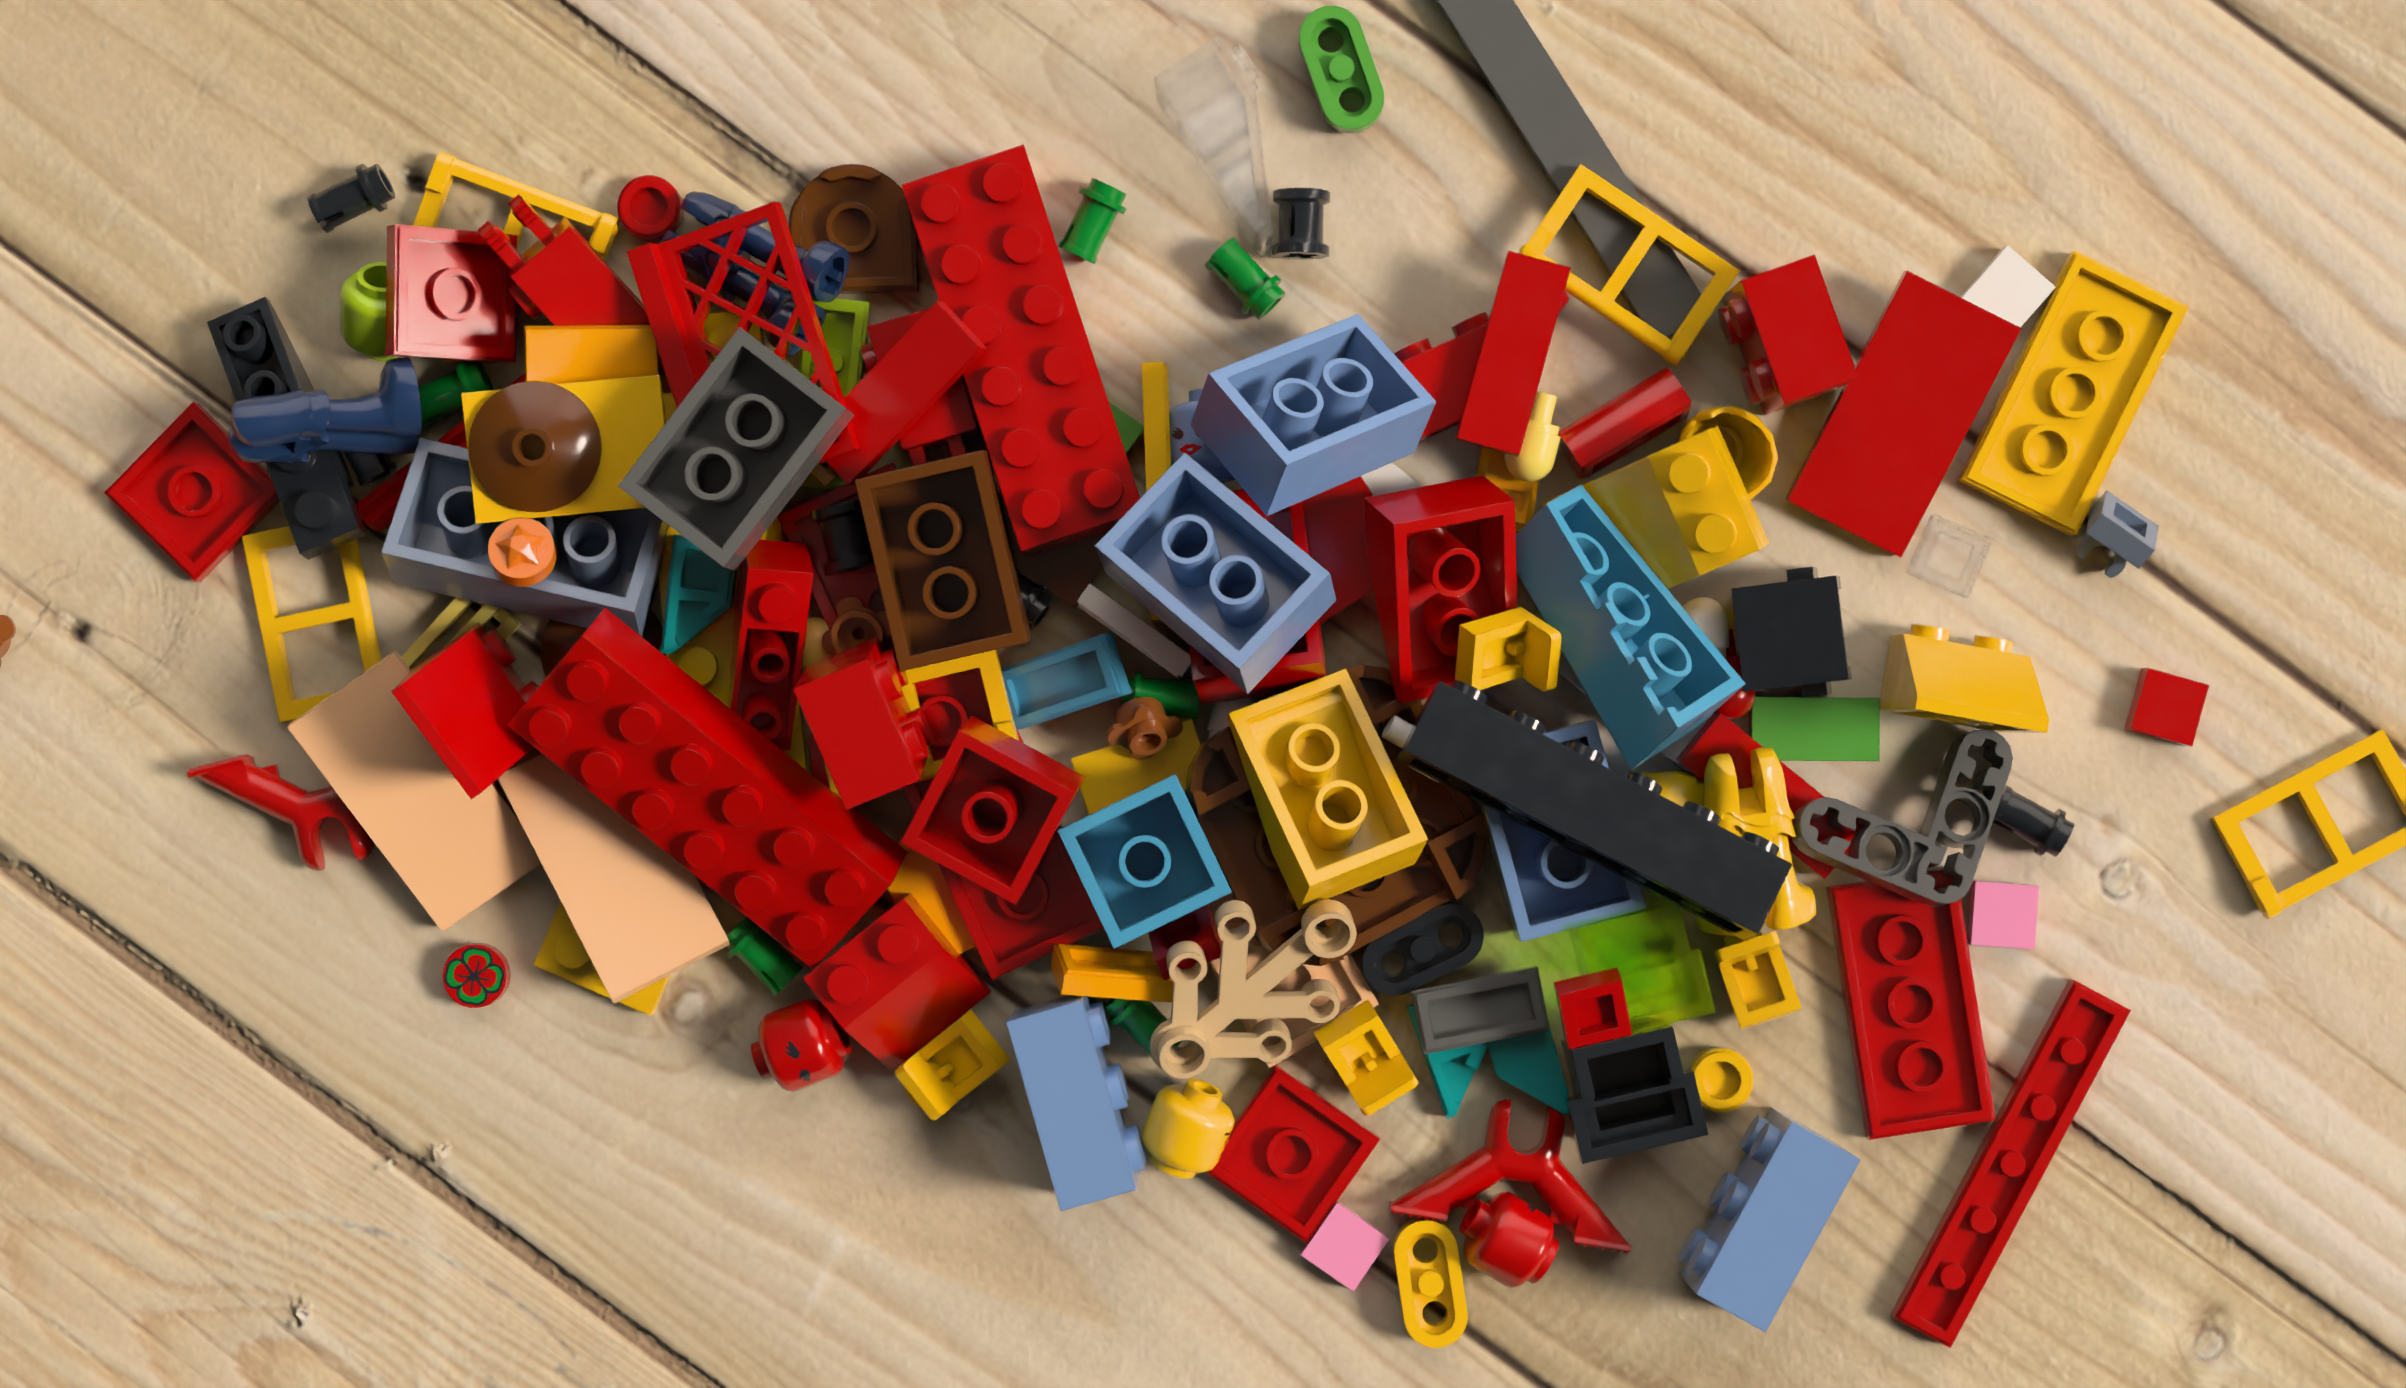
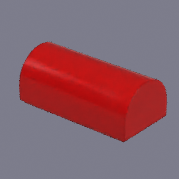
M1665 367L1561 429L1558 433V436L1561 437L1559 446L1577 477L1585 480L1687 419L1692 401L1675 375Z

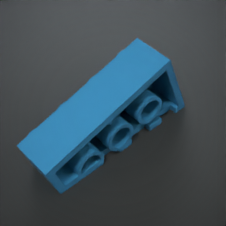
M1582 485L1545 504L1516 534L1517 573L1545 622L1560 632L1561 649L1631 770L1701 725L1746 684Z

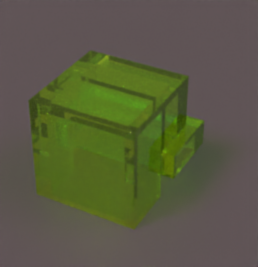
M1661 899L1645 903L1646 909L1569 929L1580 976L1618 968L1623 981L1632 1033L1716 1013L1701 950L1698 948L1690 950L1679 906Z

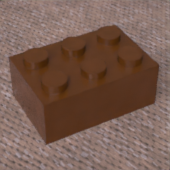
M980 450L855 479L900 672L1023 644L1032 640L988 451Z

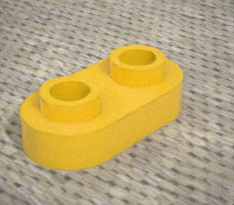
M1424 1217L1415 1218L1405 1223L1399 1229L1393 1243V1255L1403 1320L1408 1333L1416 1342L1429 1348H1442L1453 1344L1460 1338L1468 1321L1458 1246L1451 1230L1441 1221L1437 1220L1434 1222L1432 1218L1425 1220ZM1429 1238L1437 1245L1435 1254L1425 1260L1417 1258L1413 1254L1414 1244L1419 1239ZM1438 1301L1445 1305L1446 1314L1443 1319L1438 1322H1429L1423 1318V1308L1429 1302Z

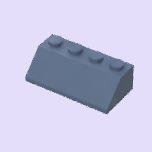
M424 438L419 439L381 551L392 582L588 628L601 611L607 608L641 637L643 636L659 583L658 579L668 524L646 507L530 518L543 524L551 533L556 548V563L552 572L543 581L527 587L510 585L496 575L488 555V543L492 533L506 521L476 524L467 448Z

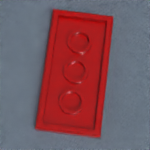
M1903 271L1854 365L1859 378L1842 388L1785 500L1902 557L2022 328L1909 271Z
M1943 868L1927 871L1926 874L1935 879L1933 888L1935 891L1951 885V879L1943 874ZM1866 880L1827 886L1865 1137L1873 1140L1995 1121V1111L1961 899L1954 903L1932 907L1918 903Z

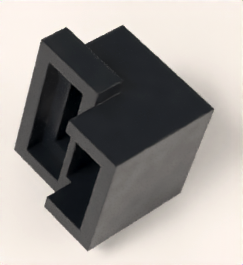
M1804 567L1786 570L1787 582L1731 588L1742 680L1746 683L1743 686L1744 692L1800 685L1802 698L1832 694L1831 682L1852 679L1851 666H1848L1839 596V589H1841L1840 576L1818 578L1817 567Z
M1656 1018L1631 1024L1632 1036L1572 1050L1568 1049L1565 1040H1561L1574 1096L1565 1098L1579 1160L1582 1164L1709 1135L1694 1071L1691 1069L1683 1071L1673 1026L1663 1019Z

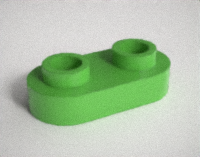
M1323 6L1314 10L1302 23L1299 33V50L1322 115L1331 127L1340 132L1349 134L1363 132L1373 126L1379 119L1384 105V90L1358 19L1345 8ZM1327 32L1335 33L1341 38L1342 47L1336 52H1326L1319 46L1318 39L1320 36ZM1355 92L1362 97L1364 105L1357 112H1347L1340 105V97L1344 93Z

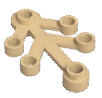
M1330 899L1314 902L1302 916V929L1246 974L1248 943L1256 932L1254 915L1250 906L1243 901L1231 900L1223 903L1216 910L1214 916L1217 933L1221 939L1218 997L1200 1014H1198V982L1204 979L1208 970L1204 951L1197 943L1192 941H1181L1174 944L1166 955L1169 975L1173 980L1171 1018L1161 1023L1155 1029L1150 1040L1151 1055L1155 1064L1172 1077L1187 1079L1203 1072L1210 1060L1215 1058H1259L1267 1063H1277L1284 1060L1292 1050V1040L1288 1027L1278 1018H1307L1313 1023H1326L1334 1019L1340 1011V1000L1335 986L1326 979H1313L1303 985L1300 991H1269L1312 955L1335 958L1351 949L1355 943L1357 932L1351 912L1344 904ZM1240 917L1246 920L1238 928H1228L1225 926L1227 921L1232 918ZM1336 919L1329 927L1317 926L1323 920ZM1186 958L1197 960V963L1188 969H1181L1176 966L1179 961ZM1318 996L1330 998L1324 1005H1310V1002ZM1235 1019H1265L1257 1023L1251 1033L1221 1032ZM1269 1036L1281 1037V1040L1275 1045L1266 1046L1261 1044ZM1182 1040H1191V1042L1184 1047L1173 1046V1044Z

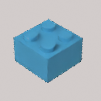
M1176 774L1058 830L1114 949L1232 893Z

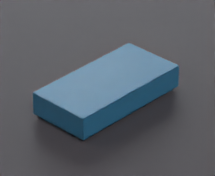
M1112 632L1001 669L1017 730H1022L1132 693Z

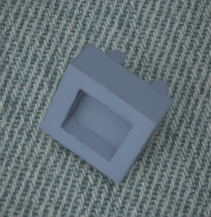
M2106 490L2090 510L2087 529L2081 537L2077 555L2085 559L2093 548L2106 546L2115 555L2106 564L2105 575L2110 578L2119 575L2125 568L2127 561L2139 569L2155 551L2159 526Z

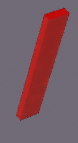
M2068 980L1995 1117L1996 1120L1992 1122L1892 1309L1891 1316L1947 1347H1952L2131 1010L2075 980Z

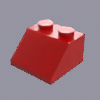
M912 894L899 901L803 978L840 1026L891 1071L896 1069L992 992L963 954H959Z

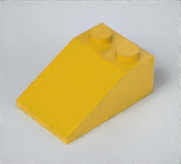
M1718 426L1705 430L1582 485L1667 589L1757 552L1769 544ZM1561 495L1541 503L1542 506L1544 507L1545 504L1560 497Z
M1911 624L1910 635H1891L1880 692V711L2002 733H2047L2049 716L2031 657L2011 653L2012 641L1975 635L1973 646L1948 642L1950 630L1919 624Z
M1346 669L1228 714L1227 719L1272 854L1299 910L1311 906L1316 901L1329 899L1416 863L1428 838Z

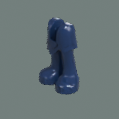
M696 191L686 194L680 206L681 209L694 216L698 222L706 226L747 212L719 197ZM760 225L749 228L737 254L751 260V255L766 264L775 246L772 233ZM668 229L660 243L682 235ZM731 235L714 242L726 247ZM824 240L815 243L809 250L795 245L811 296L823 302L835 300L844 285L848 272V251L836 243ZM704 246L680 253L684 268L708 285L721 255ZM733 262L719 294L731 302L739 297L748 303L761 275ZM781 263L777 271H779V272H781L782 274L785 275V272H784V269H783V266H782V263ZM772 282L759 309L768 318L769 322L782 329H785L795 308L791 292ZM813 303L822 326L826 312L822 307ZM800 325L796 335L806 340L802 325ZM766 330L765 334L768 342L776 348L781 337ZM792 343L787 356L796 354L802 348Z
M409 357L388 360L380 373L379 388L376 392L358 398L329 399L328 394L324 390L308 392L296 390L284 394L257 396L235 402L231 412V429L228 436V442L233 455L241 461L250 463L286 462L292 464L294 462L308 463L307 452L318 450L376 453L390 456L415 453L418 445L417 435L421 434L422 420L419 387L412 361Z

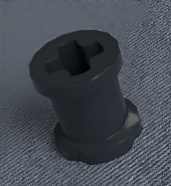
M1284 188L1274 190L1273 202L1279 205L1278 243L1272 245V256L1299 260L1329 257V246L1323 243L1324 205L1330 202V192L1315 188Z
M860 500L839 503L810 512L812 522L820 526L828 562L823 565L825 576L846 573L875 565Z

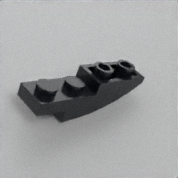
M266 297L207 322L236 402L257 396L284 394L296 390H303L304 392L314 390L270 300ZM318 450L307 452L308 463H266L299 554L308 560L367 535L349 488L354 486L341 451Z

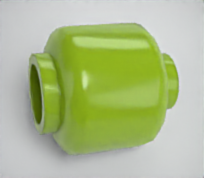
M375 262L362 266L343 282L340 293V332L345 343L358 353L377 361H388L397 358L385 356L386 262Z

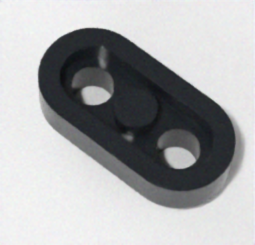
M1444 903L1368 943L1363 950L1361 958L1363 974L1368 983L1382 994L1399 996L1409 993L1471 962L1478 955L1483 945L1484 931L1481 921L1473 911L1462 904ZM1448 922L1457 923L1462 930L1460 941L1453 946L1443 945L1438 938L1439 929ZM1391 950L1401 952L1405 958L1403 969L1395 974H1389L1381 967L1383 955Z

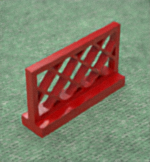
M771 202L660 244L647 243L626 251L677 408L714 361L713 354L718 356L723 349L708 341L703 327L713 303L741 317L735 332L741 327L748 333L754 323L781 337L774 351L781 359H785L792 343L810 352L815 365L810 381L819 388L822 387L824 392L847 408L780 202ZM768 222L775 246L764 268L737 254L749 228ZM731 235L726 247L714 242ZM704 246L721 255L707 288L688 280L680 253ZM733 262L761 275L745 309L718 295ZM781 263L786 278L776 274ZM772 282L790 290L795 303V308L785 329L757 315ZM692 292L702 296L698 307ZM800 325H802L806 340L796 335ZM851 420L838 436L839 441L831 445L818 464L861 450Z

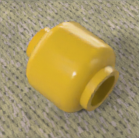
M1197 1078L1188 1079L1186 1085H1166L1159 1091L1141 1131L1143 1145L1150 1152L1148 1155L1149 1161L1155 1167L1169 1175L1185 1179L1193 1178L1196 1173L1208 1172L1215 1167L1235 1122L1231 1109L1221 1100L1223 1096L1222 1091L1215 1085Z

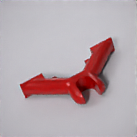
M248 754L193 767L187 772L188 778L195 777L291 825L299 857L309 869L315 871L325 869L320 829L324 821L330 817L339 819L345 825L353 852L359 861L367 858L373 850V840L332 786L308 792L282 779L277 764L260 768L255 765L254 757Z
M1503 1099L1498 1101L1490 1111L1485 1143L1482 1148L1395 1201H1389V1208L1393 1215L1399 1212L1403 1216L1407 1213L1410 1218L1413 1215H1416L1418 1219L1424 1216L1425 1220L1432 1217L1434 1222L1440 1219L1444 1223L1448 1220L1450 1211L1457 1207L1469 1209L1475 1202L1478 1194L1501 1180L1508 1179L1530 1183L1551 1208L1549 1217L1553 1220V1223L1565 1225L1570 1231V1237L1576 1246L1582 1244L1586 1248L1590 1245L1593 1249L1598 1246L1601 1251L1606 1248L1609 1252L1614 1249L1617 1253L1623 1251L1625 1254L1631 1252L1632 1248L1559 1159L1565 1123L1562 1113L1551 1106H1548L1539 1143L1534 1148L1520 1151L1513 1148L1508 1141L1512 1100Z

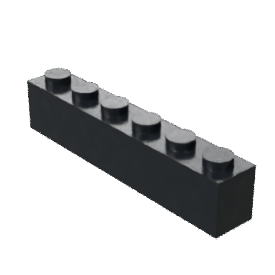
M1453 680L1449 686L1439 681L1431 690L1396 760L1742 940L1760 933L1792 866V863L1776 856L1779 851L1777 845L1751 832H1743L1740 837L1718 826L1721 820L1720 816L1702 805L1686 801L1682 807L1660 795L1663 789L1662 786L1642 774L1633 771H1627L1625 777L1603 766V755L1589 746L1576 741H1569L1567 746L1543 735L1546 727L1527 714L1512 710L1509 716L1493 709L1485 704L1488 697L1482 691L1467 683Z

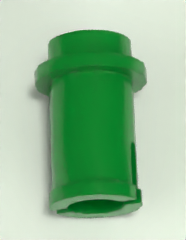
M1092 178L1088 188L1081 187L1079 190L1083 198L1058 247L1095 264L1097 261L1096 257L1117 213L1124 215L1126 208L1121 205L1127 194Z
M1233 237L1210 257L1211 259L1205 263V267L1212 271L1244 304L1241 308L1244 315L1252 313L1260 320L1283 299L1286 293L1278 286L1281 283L1280 277L1278 275L1270 277Z
M465 361L456 363V371L419 386L421 420L424 428L431 425L434 421L462 410L461 393L494 390L491 380L480 362H473L471 364Z
M1135 671V678H1127L1132 693L1121 696V706L1135 698L1151 697L1162 703L1168 717L1177 716L1180 718H1191L1192 720L1198 719L1199 696L1193 678L1192 680L1142 678V672Z
M747 916L726 935L730 943L727 946L730 950L726 955L730 959L736 955L770 990L769 992L773 996L778 994L803 969L800 963L797 964L767 932Z
M1111 998L1104 1007L1111 1015L1109 1023L1112 1026L1120 1024L1152 1057L1150 1050L1151 1036L1155 1029L1168 1019L1151 1001ZM1182 1041L1174 1043L1173 1046L1178 1047Z

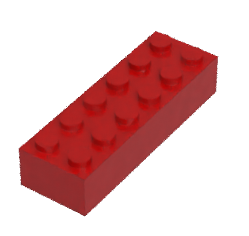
M1024 144L902 184L901 186L939 301L944 302L987 348L963 375L1021 552L1028 558L1110 531L1137 503L1140 495Z
M607 608L601 611L507 725L812 969L823 960L892 885L907 854L905 849L853 807L846 810L841 798L754 727L745 724L743 718Z

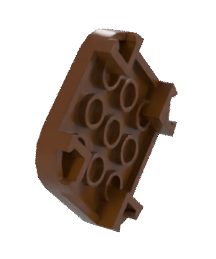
M1360 664L1346 668L1428 841L1414 865L1329 898L1330 900L1341 902L1350 910L1357 932L1355 943L1348 952L1339 957L1324 958L1314 954L1303 963L1304 965L1323 966L1344 960L1343 957L1418 918L1422 914L1450 900H1457L1475 885L1474 880L1484 863L1486 839L1490 837L1484 814L1477 813L1469 797L1424 776L1408 765L1396 760L1402 748L1382 737L1383 730L1393 715L1414 725L1423 708L1421 701L1424 700L1400 703L1396 699L1391 672L1384 667ZM1228 726L1218 731L1198 748L1187 770L1185 795L1227 880L1233 899L1243 901L1250 906L1256 923L1254 937L1265 951L1272 954L1302 929L1301 919L1309 907L1301 910L1298 909L1272 854L1231 728ZM1336 919L1323 920L1317 926L1329 927Z

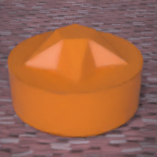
M530 518L508 520L498 526L489 539L488 555L492 568L502 581L518 587L535 585L543 581L555 566L556 548L552 535L543 524Z

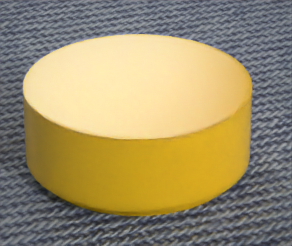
M1726 1047L1707 1048L1698 1053L1689 1065L1688 1070L1691 1069L1695 1074L1701 1104L1706 1109L1714 1112L1735 1110L1746 1102L1752 1092L1753 1073L1751 1067L1743 1056Z

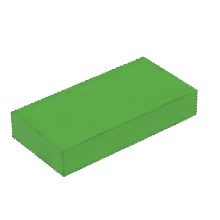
M1755 697L1754 703L1749 710V736L1761 746L1772 748L1780 761L1880 762V698Z

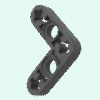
M1988 729L1971 731L1953 741L1946 754L1919 833L1841 800L1824 797L1807 802L1796 810L1795 818L1792 819L1796 837L1791 836L1792 841L1798 850L1811 858L1923 905L1937 907L1957 902L1968 892L1976 873L2011 771L2013 760L2011 747L2002 735ZM1981 746L1985 747L1983 757L1987 761L1992 762L1991 767L1979 771L1975 775L1971 789L1956 787V782L1961 784L1969 781L1974 773L1976 761L1967 756L1968 751ZM1976 790H1983V795ZM1953 800L1964 802L1973 813V827L1965 836L1954 833L1946 824L1944 817L1945 809ZM1826 813L1829 815L1827 825L1831 829L1847 834L1855 831L1856 825H1858L1859 830L1850 842L1835 836L1819 842L1817 841L1818 830L1810 825V819L1818 818ZM1875 834L1887 837L1895 847V861L1888 870L1877 869L1867 859L1866 846L1869 839ZM1935 840L1944 846H1936ZM1849 847L1847 856L1844 854V851ZM1948 847L1962 848L1963 854L1957 852L1947 856L1943 868V874L1951 879V885L1935 891L1933 889L1935 879L1926 874L1927 868L1940 865Z

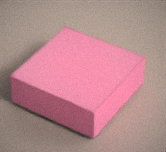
M1973 880L1969 899L1968 944L2035 950L2039 886Z
M1337 1201L1300 1253L1305 1259L1354 1291L1389 1241V1236Z

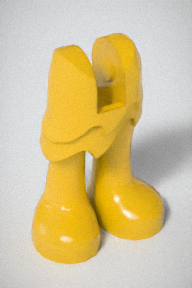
M1770 747L1752 750L1751 773L1753 787L1738 789L1735 767L1730 754L1723 753L1711 756L1704 774V806L1720 816L1721 820L1718 826L1740 837L1743 832H1751L1764 837L1779 847L1776 856L1792 863L1788 835L1796 837L1792 819L1795 817L1788 804L1784 773L1774 750ZM1793 864L1764 922L1768 928L1773 930H1785L1808 922L1816 915V902L1813 890L1797 882ZM1696 916L1697 928L1701 931L1716 935L1735 936Z

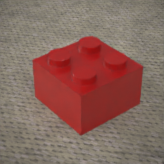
M1815 254L1740 280L1722 297L1725 307L1718 309V316L1723 333L1730 345L1739 344L1746 367L1739 369L1742 387L1751 405L1760 403L1764 416L1836 391L1859 378Z
M879 636L807 665L793 688L846 810L919 781L929 757L927 746L934 744V738L923 711L920 708L911 711L902 691V687L908 685L909 682L906 671L900 672L895 649L893 648L885 652Z
M971 716L959 729L900 843L1016 905L1033 878L1086 777L978 718Z

